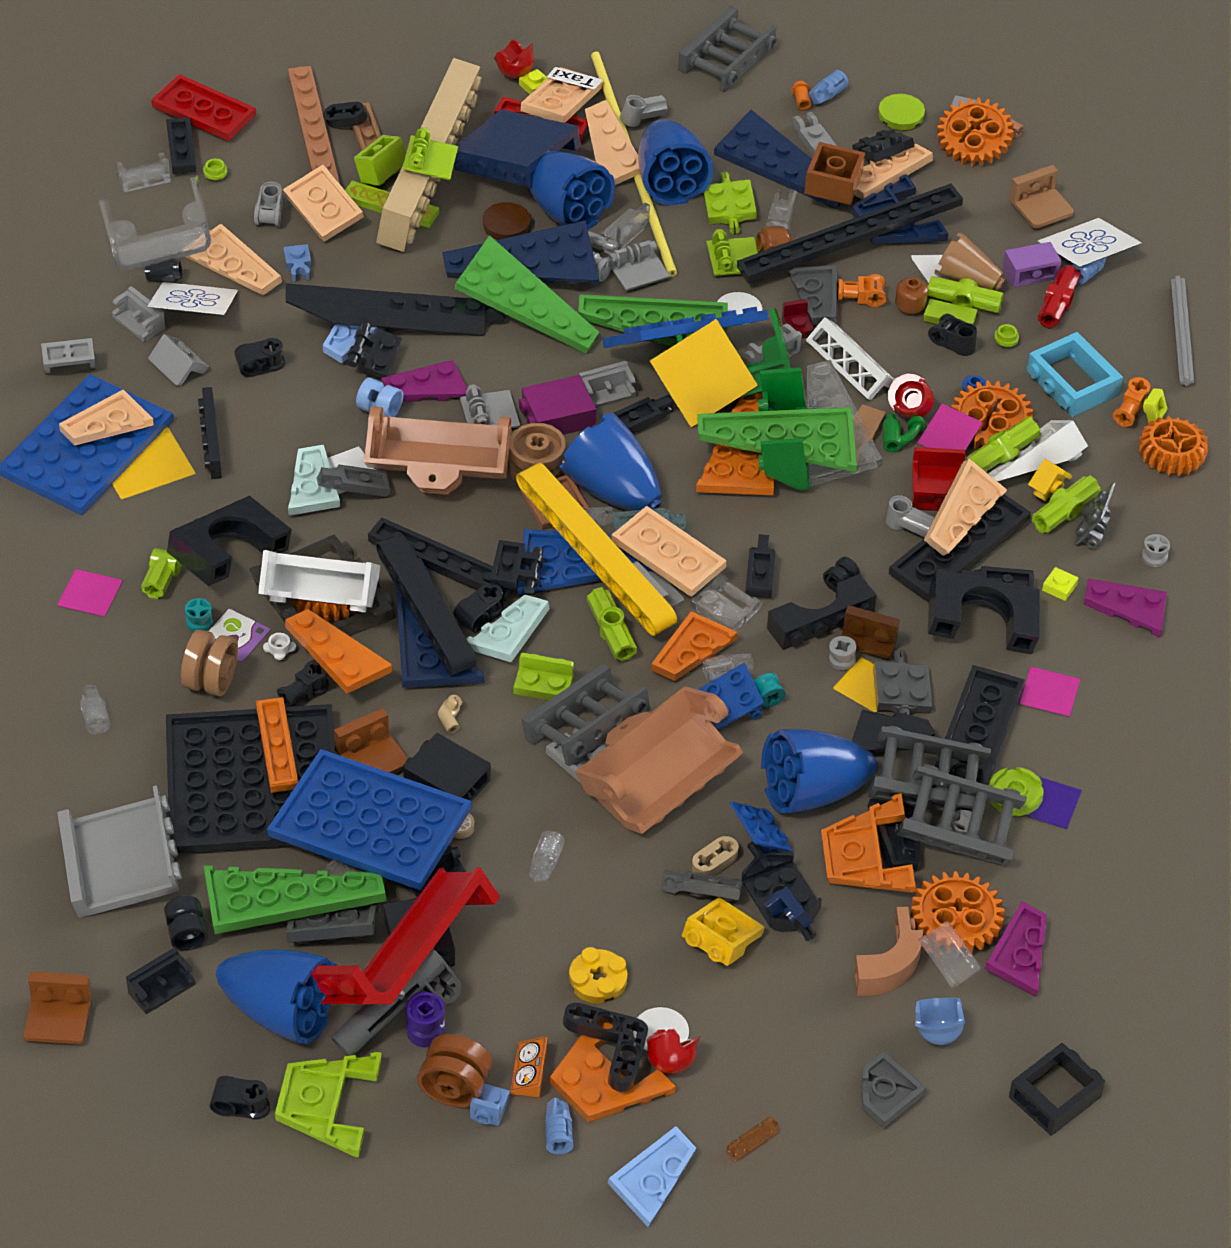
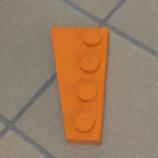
M309 609L285 619L286 629L346 694L392 672L393 665Z

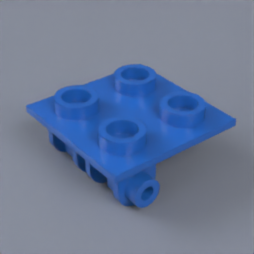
M745 662L698 689L717 695L728 709V716L719 723L713 722L717 730L746 714L752 717V719H758L762 716V705L765 703Z
M730 802L731 807L754 843L760 845L764 852L781 853L786 851L791 853L793 851L787 842V836L777 827L774 822L775 818L770 811L765 808L752 807L748 804Z

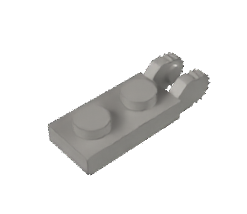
M809 112L805 115L809 127H805L804 121L800 116L793 117V126L799 134V138L812 155H814L819 142L836 145L822 125L818 124L814 113Z

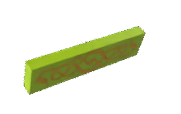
M351 181L345 189L358 206L382 213L385 202L390 194L388 191ZM429 204L427 212H421L423 214L422 226L430 228L439 214V207Z

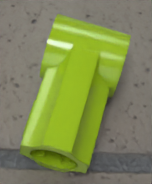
M154 548L152 551L149 570L141 585L142 592L147 594L149 598L158 599L164 596L172 577L178 576L182 564L167 553V550Z

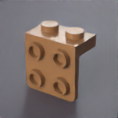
M1054 165L1012 179L1009 201L1033 228H1040L1073 216L1074 209L1055 189L1058 170Z

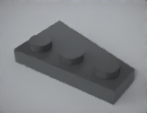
M837 265L788 268L789 276L800 300L806 299L808 302L807 314L812 325H819L824 317L837 324Z
M374 903L357 909H343L331 915L323 913L291 919L288 921L286 929L287 943L306 944L312 940L322 939L336 941L344 937L361 939L374 935L379 905Z

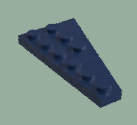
M752 109L714 148L715 156L832 208L837 209L841 204L837 201L804 194L806 174L812 158Z
M586 220L495 240L544 283H553L557 280L568 281L569 284L591 282V285H600ZM484 243L442 252L447 277L460 278Z
M418 557V560L420 561L421 565L423 566L424 570L426 571L427 575L432 581V578L428 570L426 569L421 557ZM396 587L402 688L484 683V675L477 666L451 676L448 674Z

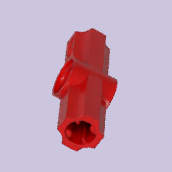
M1067 265L1061 268L1054 283L1049 284L1044 304L1038 314V321L1041 322L1043 327L1051 329L1054 326H1058L1064 311L1069 310L1074 297V290L1081 275L1076 270V267Z

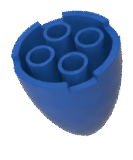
M667 119L656 120L645 129L639 145L638 164L643 185L649 195L656 202L670 206L686 204L687 200L695 197L700 192L704 193L712 181L714 168L706 148L697 136L683 125Z
M560 151L548 152L541 158L536 169L531 173L533 179L532 188L528 187L535 201L555 222L563 226L586 220L587 229L598 224L597 219L606 207L610 208L615 194L614 177L604 166L586 157Z
M614 413L603 415L600 419L602 421L600 424H596L591 428L587 427L568 447L563 455L566 461L559 466L560 470L585 491L612 506L634 513H639L646 506L656 511L661 506L660 499L662 495L657 476L646 452L630 429Z
M779 729L776 733L768 735L762 751L761 769H766L769 786L764 791L773 809L779 813H793L820 808L837 802L862 788L874 777L878 770V762L871 752L846 738L816 730Z
M277 949L258 950L227 958L218 965L216 978L225 995L251 1020L281 1037L297 1043L310 1044L320 1036L330 1020L328 1017H325L330 1004H320L326 995L320 991L311 973L316 966L337 965L326 957L307 952Z

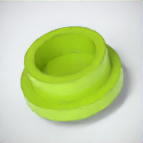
M210 159L203 168L204 176L210 180H220L227 175V166L220 159Z
M1004 324L995 331L994 340L1003 347H1012L1018 343L1019 333L1013 325Z

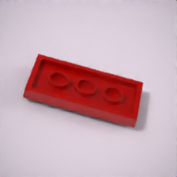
M180 74L151 99L153 108L176 118L190 117L191 125L227 141H230L256 116L255 107Z

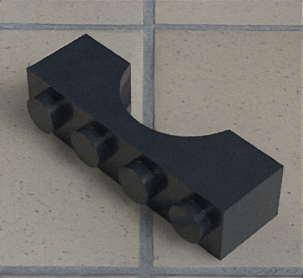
M858 574L837 583L836 598L826 607L807 609L790 602L768 611L767 630L782 650L798 646L809 639L820 637L826 632L844 627L845 612L848 605L875 612L877 595L864 578Z

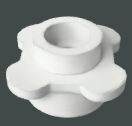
M275 633L269 637L268 642L263 645V649L265 652H270L274 655L276 660H283L289 652L295 651L296 644L290 642L289 636L285 633Z

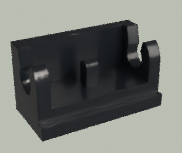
M176 947L126 976L128 994L147 1015L195 985V980L189 974L192 969L179 954Z

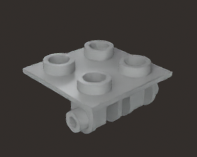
M646 240L643 243H639V247L637 244H633L632 248L626 246L623 249L613 250L609 254L608 258L613 263L612 271L626 291L670 278V274L654 253L657 250L655 241Z
M472 384L468 386L466 396L460 397L467 423L498 426L501 416L511 417L512 428L520 427L510 390L481 394V389L477 385Z

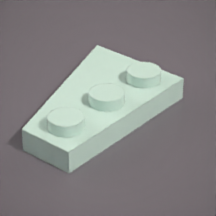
M324 445L298 449L294 482L288 506L289 516L340 507L337 490L333 487L318 486L316 478L321 467L330 468Z
M524 595L502 611V616L492 624L486 623L481 627L482 632L474 638L469 636L466 639L474 652L512 662L550 609L549 603L546 600Z

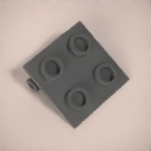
M1113 482L1106 490L1102 489L1098 493L1095 502H1089L1082 512L1084 519L1075 531L1077 534L1075 546L1081 541L1086 543L1087 547L1095 549L1100 545L1111 516L1110 509L1107 506L1116 483Z

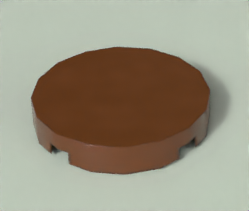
M512 202L494 204L486 209L483 214L484 230L486 234L497 240L527 234L530 229V214L527 209Z

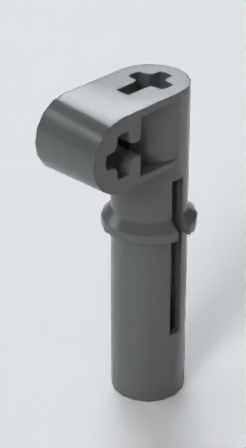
M432 949L393 1004H365L331 1036V1039L346 1056L354 1055L403 1008L406 1009L408 1000L422 990L439 996L444 1004L456 1001L462 990L460 980L444 959ZM436 977H438V978L440 979L439 981H440L441 985H439L438 983H436V982L433 981V980H434Z

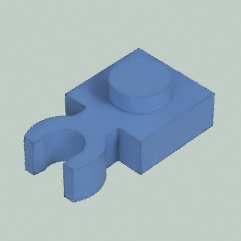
M308 244L284 247L287 271L291 270L292 281L296 282V276L300 274L305 276L306 281L310 280L309 268H311V258Z

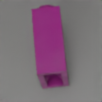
M580 375L522 388L519 408L522 414H526L527 424L544 423L551 425L561 431L562 435L585 430L587 427L591 428L596 425V408Z

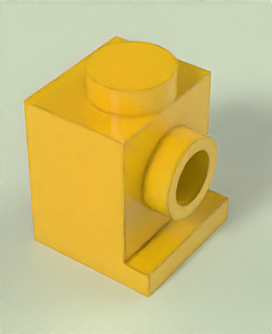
M1044 458L1028 485L1035 489L1034 495L1046 502L1048 498L1051 499L1052 495L1059 488H1063L1065 478L1071 480L1072 475Z

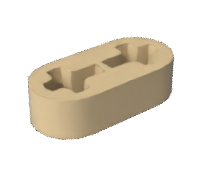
M729 836L717 838L693 856L692 872L717 875L737 860L738 842Z

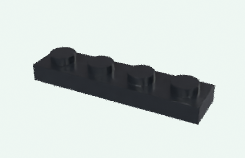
M212 387L202 388L203 398L198 399L199 414L205 415L200 417L201 432H206L207 434L202 435L203 451L208 450L209 452L204 454L205 469H210L211 479H220L222 475Z

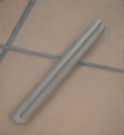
M1175 276V279L1171 280L1179 382L1188 387L1194 383L1186 282L1184 278Z

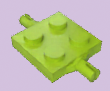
M724 172L720 174L721 183L710 184L704 192L709 225L729 224L730 233L734 234L735 228L736 234L740 232V222L757 219L751 181L749 179L731 182L730 174L725 172V178Z

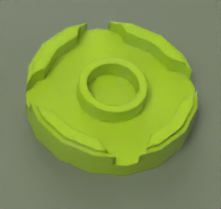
M892 94L880 102L878 116L880 121L887 123V126L891 129L900 131L911 130L915 128V125L923 122L925 108L919 99L911 95Z
M1015 767V770L1001 769L989 781V786L1002 790L1005 788L1015 789L1020 792V795L1027 797L1021 809H1013L1012 816L1031 814L1039 808L1043 801L1044 789L1040 778L1025 768ZM990 801L991 805L1001 812L1003 804Z

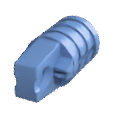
M840 70L830 73L809 92L813 104H820L832 99L848 87V79Z
M1106 257L1080 267L1073 264L1072 266L1076 267V270L1081 274L1078 284L1086 283L1104 268Z
M554 1097L547 1102L545 1119L546 1149L553 1154H565L573 1149L572 1119L568 1103Z

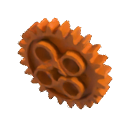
M978 97L976 102L973 103L971 98H968L967 104L959 100V107L951 104L950 111L945 110L944 117L939 118L937 133L940 148L945 149L946 156L953 154V161L960 158L961 165H964L966 161H970V165L973 167L975 161H978L983 166L984 160L992 164L993 157L1000 160L1001 152L1006 154L1008 146H1012L1014 123L1011 122V115H1005V108L998 110L997 102L991 106L990 99H987L985 103H981V99Z
M987 380L986 386L976 382L975 389L968 385L967 392L960 391L959 397L954 398V405H951V408L983 422L971 442H974V449L980 445L984 446L988 443L987 440L999 431L1008 430L1027 416L1033 419V409H1030L1031 401H1025L1026 394L1018 395L1019 388L1011 391L1009 390V383L1004 387H1000V381H997L994 386ZM1000 401V403H998L996 412H994L997 402ZM987 420H989V425L987 429L983 431L987 426Z
M954 871L953 877L949 878L943 872L941 880L933 875L931 883L923 881L922 889H916L915 897L912 898L910 916L915 920V927H918V930H923V935L926 934L925 943L934 940L935 949L944 945L946 953H949L951 948H956L957 954L960 955L962 948H966L972 954L974 946L982 951L984 943L991 945L993 937H998L1000 929L1003 927L1005 909L1001 908L1002 899H996L997 890L989 891L990 883L988 882L980 885V877H976L973 881L969 880V873H966L963 878H959L957 871Z

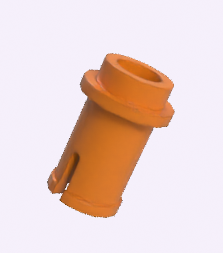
M797 81L791 89L792 94L796 98L797 108L801 111L808 110L812 105L809 97L810 87L804 81Z

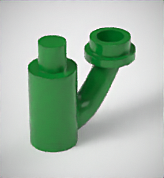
M887 414L886 420L882 424L884 450L896 452L900 450L901 446L910 443L918 433L924 432L926 430L924 418L921 416L911 417L907 423L909 431L901 435L900 421L896 419L895 414Z

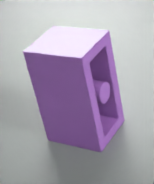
M1051 242L1005 250L1003 270L1013 288L1054 280L1060 271L1061 259Z

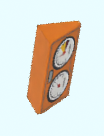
M548 1037L518 1042L510 1094L540 1098L548 1049Z

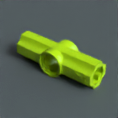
M931 276L928 285V297L995 313L1000 312L1004 293L981 288L977 282L970 278H963L956 282Z
M1027 416L1008 430L999 431L987 440V444L965 459H971L987 472L997 464L1005 463L1016 457L1021 448L1041 436L1040 428L1030 416Z
M1091 475L1088 477L1083 476L1068 489L1059 488L1052 495L1049 503L1032 515V522L1035 528L1042 534L1044 532L1049 533L1064 520L1072 521L1078 517L1083 506L1094 499L1100 492L1101 487L1098 485L1097 480Z
M603 587L593 589L587 595V602L599 625L600 637L607 642L615 659L621 662L630 660L637 653V647L624 622L623 611L616 606L609 590H605Z

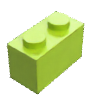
M382 135L354 157L361 183L379 186L384 184L385 180L400 171L406 156L401 137Z

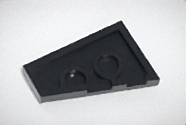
M871 798L867 805L868 810L869 807L877 803L882 805L888 801ZM904 805L906 818L913 817L915 807ZM902 821L877 825L878 838L888 867L893 868L912 864L913 870H917L920 863V842L898 836Z

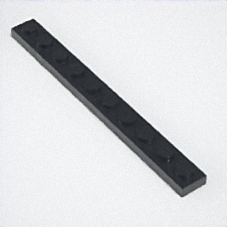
M950 183L737 260V269L745 280L750 283L963 205V197Z

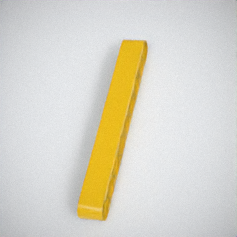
M539 462L516 474V481L522 492L650 635L655 636L677 623L676 613L670 604L542 463Z

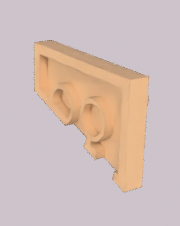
M121 390L59 423L60 432L75 446L146 428L154 424L153 418L127 392Z

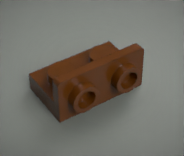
M848 605L841 636L852 638L856 643L857 651L890 659L897 642L900 619Z

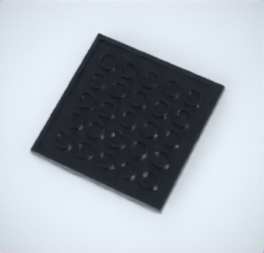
M332 704L285 707L298 782L320 749L335 754ZM257 709L167 714L168 803L170 807L168 815L174 830V834H170V840L174 839L177 852L187 853L292 846L289 843L268 836L267 828L293 790L272 793L270 791Z

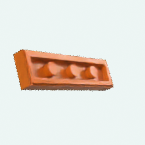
M281 697L256 701V709L270 791L272 793L293 790L298 784L284 699Z

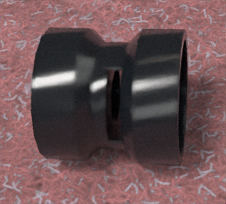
M844 556L835 563V567H830L823 573V579L828 588L836 592L837 583L860 574V570L852 559Z

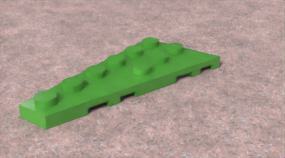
M490 235L456 282V290L585 354L589 352L598 338L599 331Z

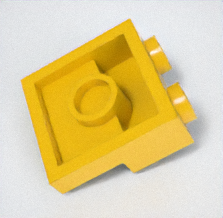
M719 897L687 918L682 937L685 938L688 945L701 948L707 952L712 961L721 962L729 966L744 955L746 946L762 936L765 926Z

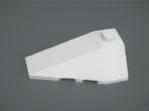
M1051 420L1040 428L1041 436L1021 448L1016 457L1005 463L997 464L987 474L996 481L1037 470L1044 458L1053 464L1065 461L1071 462L1082 455L1081 451L1088 447L1073 420Z

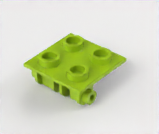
M421 127L417 130L416 136L411 135L402 169L450 180L458 146L430 140L431 134L426 127Z
M722 229L715 230L712 240L706 241L714 276L741 274L737 269V260L758 253L754 237L727 239V234Z

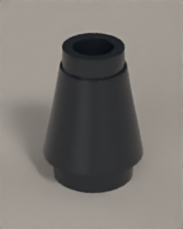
M170 258L145 266L146 279L177 282V279H182L183 277L180 259L174 260V258Z

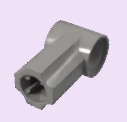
M629 95L624 103L620 120L627 126L636 127L640 124L641 119L666 115L668 110L666 99L662 95L644 99L637 95Z
M897 495L889 501L885 523L891 529L902 530L906 528L925 537L935 517L912 507V502L907 497Z

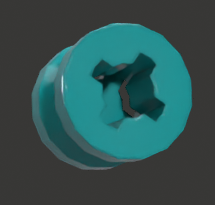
M196 598L190 600L185 605L186 625L189 630L193 632L199 629L207 631L212 626V607L207 600Z
M766 673L754 681L765 703L762 706L773 707L785 698L786 692L779 685V679L776 674Z

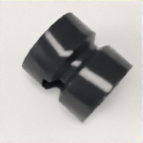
M180 896L170 900L164 907V914L171 945L180 951L195 950L201 947L208 939L206 924L202 918L201 902L193 896Z

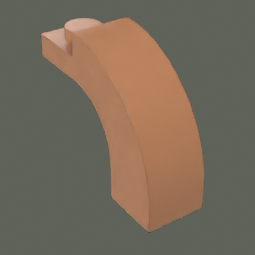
M908 907L896 908L894 921L896 945L891 950L877 955H856L854 978L857 996H871L890 992L903 985L915 972L920 959L923 930H915V920L909 917Z

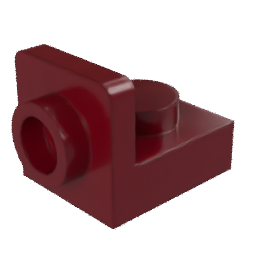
M807 300L784 302L781 319L783 325L789 324L796 331L802 333L801 339L808 338L814 331V328L807 314Z

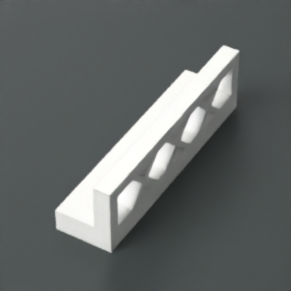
M826 317L806 339L810 345L870 401L883 386L889 388L895 380L837 324ZM825 330L828 333V344L819 345L816 340ZM843 347V359L835 360L833 358L834 348ZM858 362L859 373L849 374V363ZM873 376L877 381L867 391L864 388V378Z

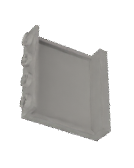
M157 785L153 786L154 798L76 819L72 818L69 809L57 812L70 898L78 918L179 891L178 879H182V874L178 862L174 863L173 858L178 856L174 839L170 840V834H174L173 825L170 817L166 818V812L170 811L166 795L161 796Z

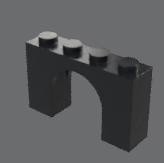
M249 495L171 530L167 553L206 585L211 586L229 577L232 556L213 541L214 539L235 537L247 541L262 554L263 550L282 553L289 548L292 529Z
M936 569L929 586L928 634L954 639L961 624V607L972 603L983 604L997 611L1004 619L1006 624L1007 650L1028 654L1033 653L1040 638V589Z

